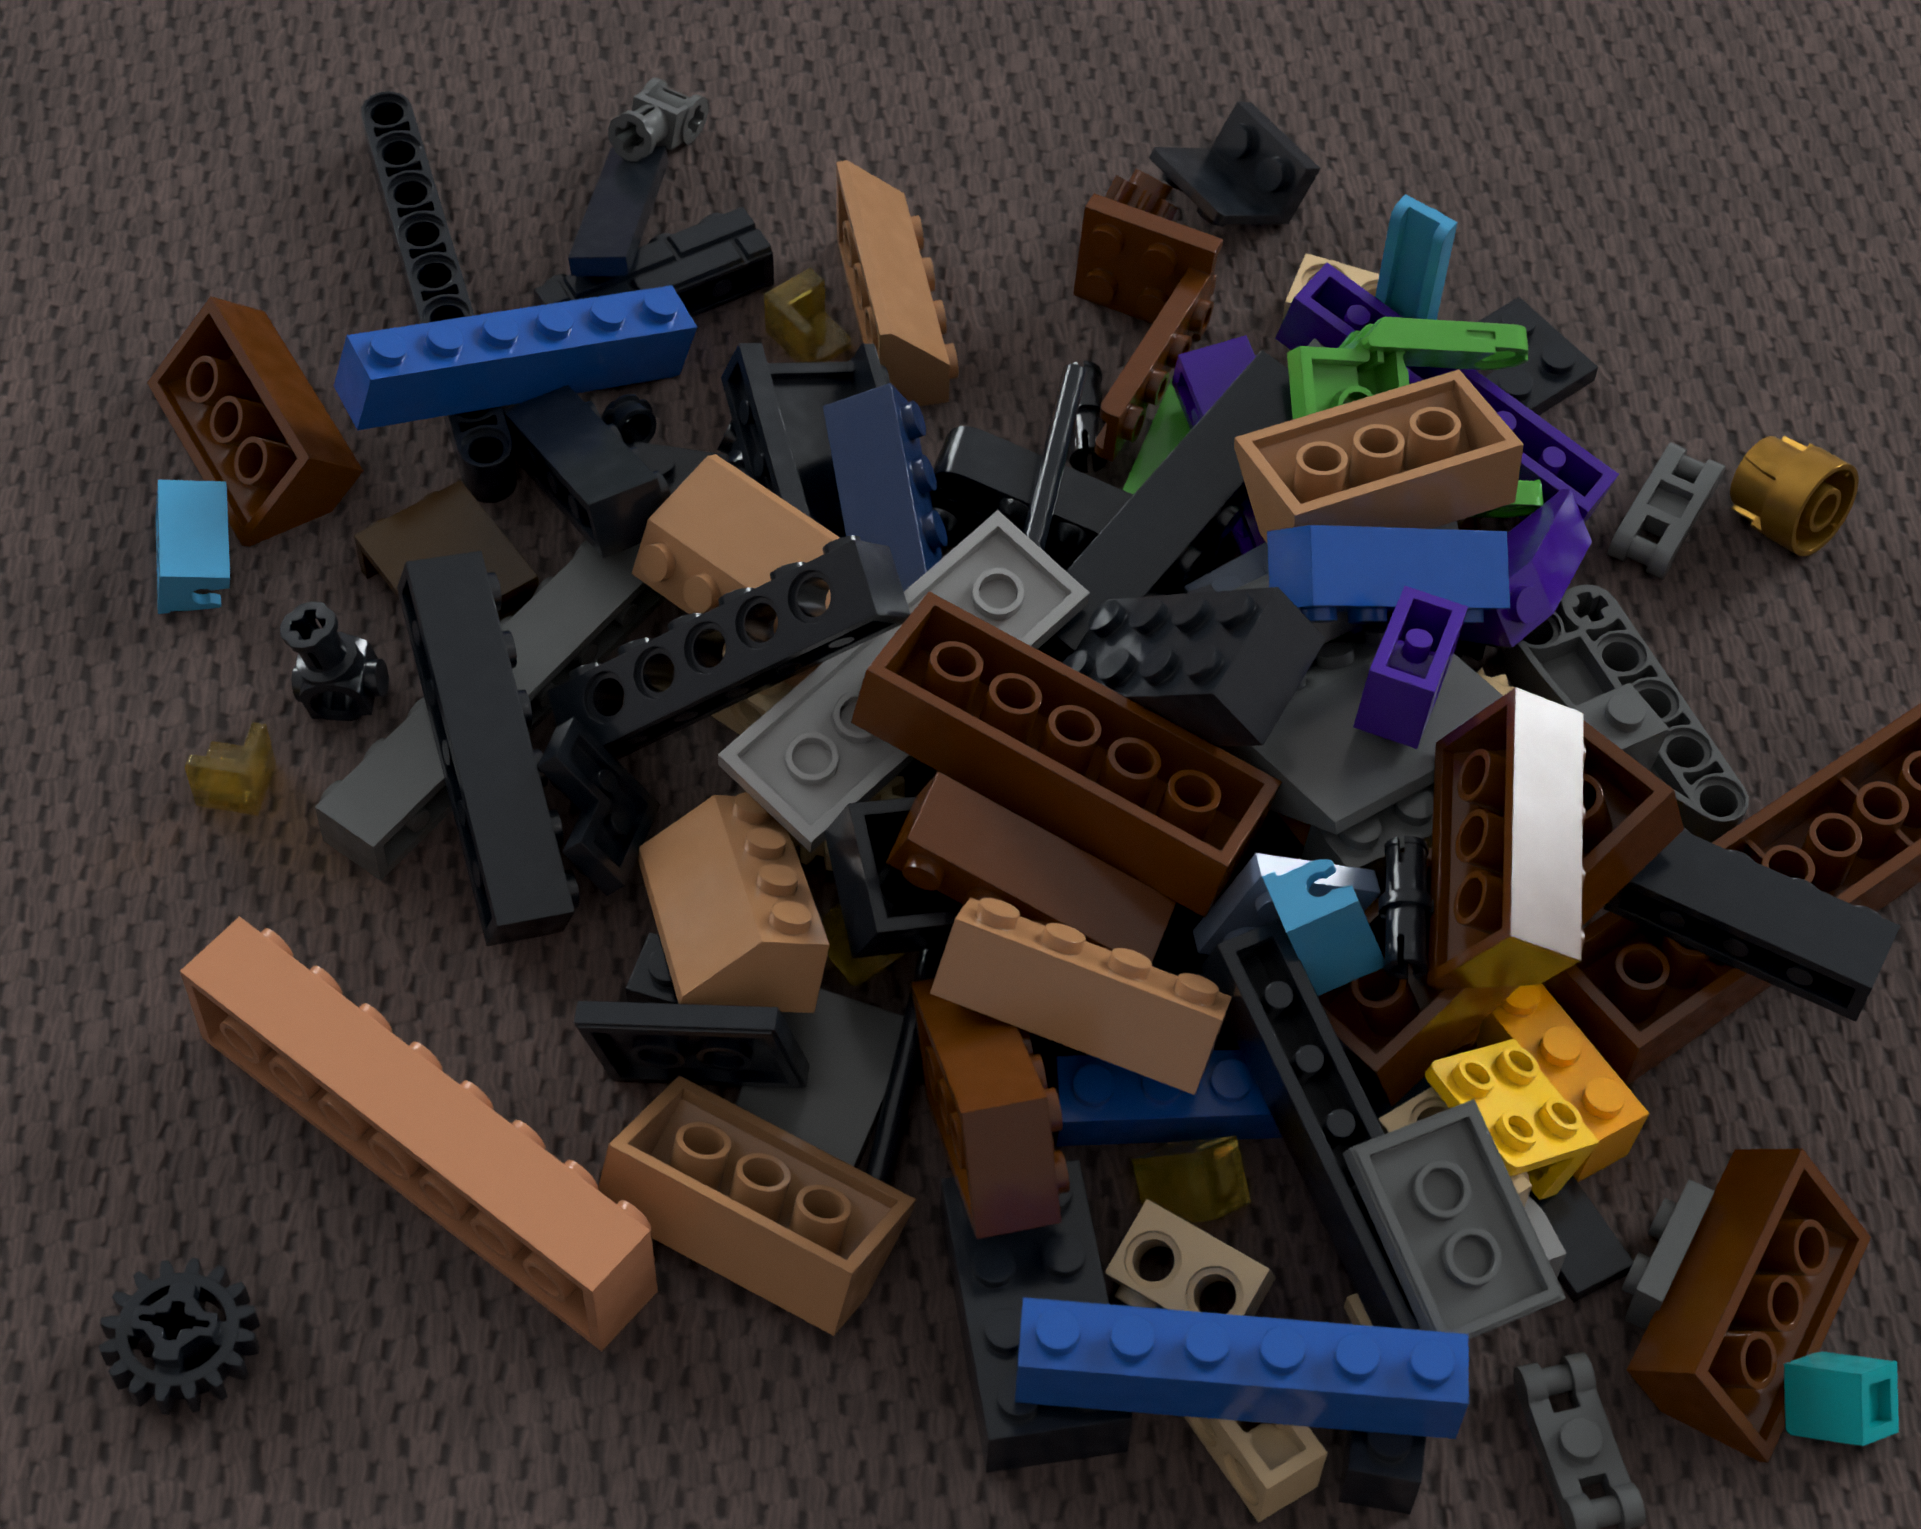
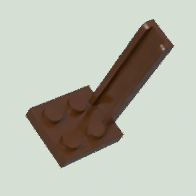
M1094 193L1084 209L1073 295L1152 324L1101 403L1100 418L1106 424L1096 438L1094 451L1099 457L1113 462L1126 440L1134 443L1138 438L1149 404L1157 406L1162 400L1168 385L1169 372L1172 368L1175 369L1178 355L1189 352L1192 338L1200 341L1208 327L1214 307V302L1210 301V298L1214 293L1217 275L1214 274L1217 255L1222 249L1223 239Z

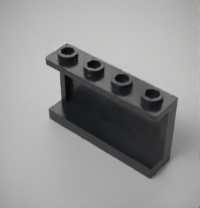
M739 343L721 376V381L747 475L838 537H846L823 406L890 383L886 367L880 364L875 344H861L853 359L847 362L767 363L762 343Z

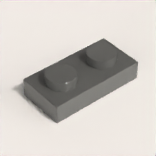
M1689 1179L1678 1203L1666 1197L1664 1198L1648 1233L1649 1236L1659 1240L1652 1257L1638 1252L1621 1289L1633 1295L1624 1318L1625 1321L1644 1330L1647 1329L1655 1311L1660 1309L1709 1206L1715 1192L1714 1190Z

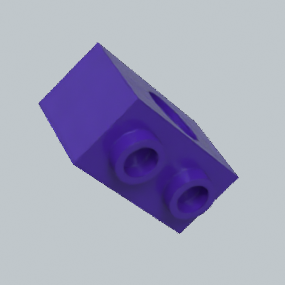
M1404 585L1369 669L1353 725L1354 728L1418 749L1450 667L1468 606Z

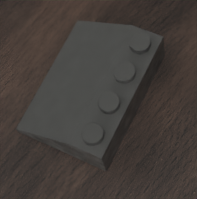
M1387 618V622L1364 624L1361 632L1343 641L1323 644L1263 746L1217 747L1282 781L1270 811L1337 835L1433 784L1435 743L1503 695L1454 654L1418 749L1354 728L1353 725L1369 669L1391 619Z

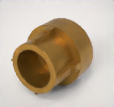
M1769 436L1757 442L1740 462L1730 488V498L1734 504L1731 509L1752 522L1751 527L1764 534L1767 538L1799 556H1808L1825 546L1847 518L1858 490V472L1853 465L1811 443L1806 447L1786 436H1783L1781 440L1777 437Z

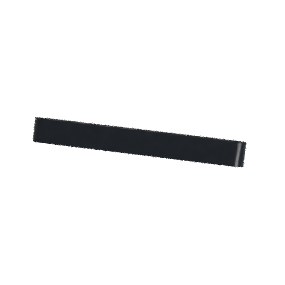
M386 91L373 94L364 101L361 107L367 150L417 324L474 316L412 105L407 97L397 92ZM502 406L444 416L462 483L478 502L497 503L507 499L517 486V474L512 439Z

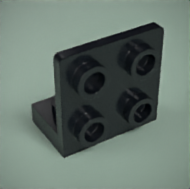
M1236 102L1211 148L1154 147L1149 156V159L1163 172L1162 177L1164 181L1176 190L1184 192L1198 206L1197 212L1204 220L1220 227H1224L1227 224H1250L1257 227L1263 224H1289L1321 170L1313 160L1252 102Z

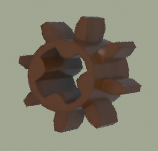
M1135 168L1129 181L1116 175L1105 195L1106 198L1171 221L1178 210V207L1166 201L1173 188Z

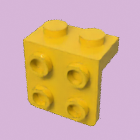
M1515 1039L1434 1060L1425 1072L1427 1081L1449 1108L1475 1099L1509 1175L1515 1176L1527 1172L1529 1182L1532 1185L1531 1190L1539 1200L1556 1195L1600 1143L1582 1121L1579 1111L1561 1096L1539 1069L1536 1059L1523 1049Z

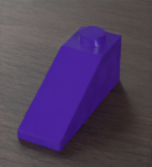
M1571 489L1560 490L1507 533L1510 608L1484 611V623L1463 625L1459 635L1461 641L1512 648L1554 614L1592 543Z

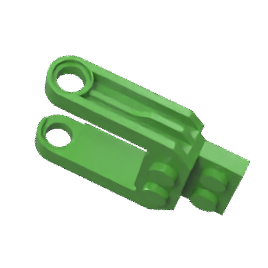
M1382 317L1375 324H1368L1362 330L1350 333L1338 348L1299 346L1287 352L1293 419L1409 385V375L1406 366L1496 370L1524 364L1528 361L1529 353L1526 327L1515 324ZM1518 480L1515 503L1470 517L1511 518L1530 515L1544 504L1542 484L1540 480Z

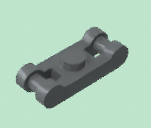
M1672 442L1666 447L1618 527L1607 552V555L1622 562L1630 558L1646 565V573L1662 580L1670 570L1677 553L1708 500L1712 498L1726 469L1725 465L1711 459L1703 463L1686 455V448ZM1642 530L1661 537V540L1656 544L1639 535Z
M1579 1352L1562 1356L1559 1365L1541 1368L1536 1362L1515 1367L1513 1370L1514 1387L1565 1528L1599 1529L1617 1525L1619 1529H1632L1645 1525L1646 1515L1641 1494L1629 1478L1596 1390L1594 1370L1586 1353ZM1568 1393L1573 1409L1554 1413L1549 1396ZM1601 1483L1605 1493L1604 1497L1590 1500L1587 1495L1583 1494L1581 1487Z

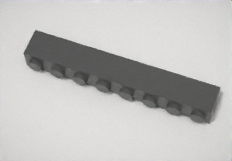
M585 540L576 550L573 559L554 577L550 576L544 579L535 590L533 597L514 616H507L500 622L502 631L509 630L514 638L517 665L512 671L517 690L525 689L530 699L532 725L528 728L529 734L553 711L547 691L569 681V672L573 669L589 663L603 662L666 599L631 574L640 544L602 558L592 545ZM424 697L413 705L407 719L387 738H381L372 744L366 752L363 761L343 780L332 783L324 791L319 803L315 806L323 841L380 881L452 811Z

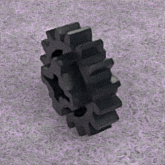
M198 1258L190 1259L184 1273H175L169 1260L161 1261L160 1277L152 1281L140 1271L135 1273L133 1277L138 1290L132 1296L116 1291L112 1299L120 1315L102 1317L100 1322L102 1330L109 1340L100 1344L99 1349L106 1366H112L108 1372L116 1388L121 1390L129 1387L128 1391L133 1403L138 1407H142L154 1395L161 1414L169 1415L172 1411L176 1399H185L188 1407L194 1413L200 1411L201 1394L210 1391L221 1401L227 1398L228 1395L223 1381L228 1376L245 1380L249 1373L241 1355H255L259 1353L260 1349L255 1333L251 1332L260 1327V1322L254 1305H248L250 1298L245 1285L242 1282L230 1285L231 1281L227 1270L221 1265L213 1269L208 1276H204ZM206 1301L219 1308L226 1316L227 1322L220 1321L217 1313L206 1312ZM134 1350H141L143 1357L153 1358L155 1362L154 1371L145 1367L136 1359Z

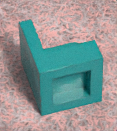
M1816 1352L1784 1363L1786 1431L1790 1435L1865 1446L1899 1432L1897 1361L1831 1352Z

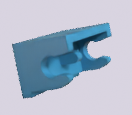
M158 480L155 517L158 614L170 613V611L220 608V594H198L194 591L198 589H209L211 591L228 589L230 586L227 481Z
M1328 859L1311 861L1277 876L1275 871L1262 876L1285 931L1317 996L1383 968L1384 957L1352 885L1332 889L1327 895L1321 897L1309 894L1310 886L1316 880L1327 879L1336 872L1333 861Z

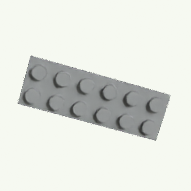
M999 510L904 591L910 614L930 591L1035 649H1039L1088 605L1090 595L1088 590ZM902 625L824 661L718 754V765L810 853L826 840L824 832L848 803L868 802L916 759L851 723L866 669Z

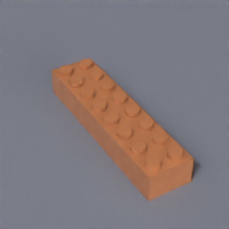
M239 916L180 970L201 1037L600 1351L606 1348L658 1292L651 1225L635 1206L625 1200H620L617 1204L598 1190L596 1181L585 1168L573 1160H567L563 1164L545 1150L544 1142L530 1126L520 1120H515L511 1124L496 1113L492 1102L480 1088L467 1080L459 1084L445 1074L438 1059L422 1044L414 1041L407 1045L392 1033V1028L388 1021L374 1007L363 1003L360 1007L356 1006L342 995L343 993L338 983L324 969L316 965L308 969L293 958L290 947L274 931L265 928L259 932Z

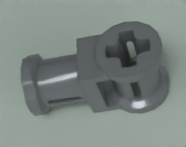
M657 77L652 78L646 83L643 90L633 97L632 110L625 111L610 121L608 139L620 157L632 162H637L643 157L650 155L656 144L666 146L670 150L681 143L691 144L701 133L706 123L709 109L708 100L698 94L688 97L669 89L667 82Z

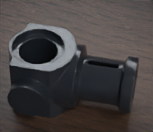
M314 601L300 604L284 617L280 626V636L285 644L290 646L294 652L299 653L291 679L292 690L296 700L303 703L312 719L354 721L363 715H372L375 697L385 696L388 692L389 674L385 661L381 658L378 659L367 640L343 632H337L338 619L334 612L327 608L326 604ZM315 619H318L322 629H320Z

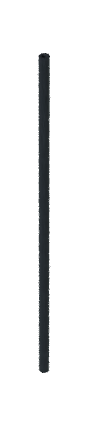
M1067 364L1063 367L1023 533L1043 551L1045 550L1087 376L1086 369L1077 364ZM945 948L920 951L913 982L936 977ZM912 987L866 1169L867 1174L890 1186L921 1062Z

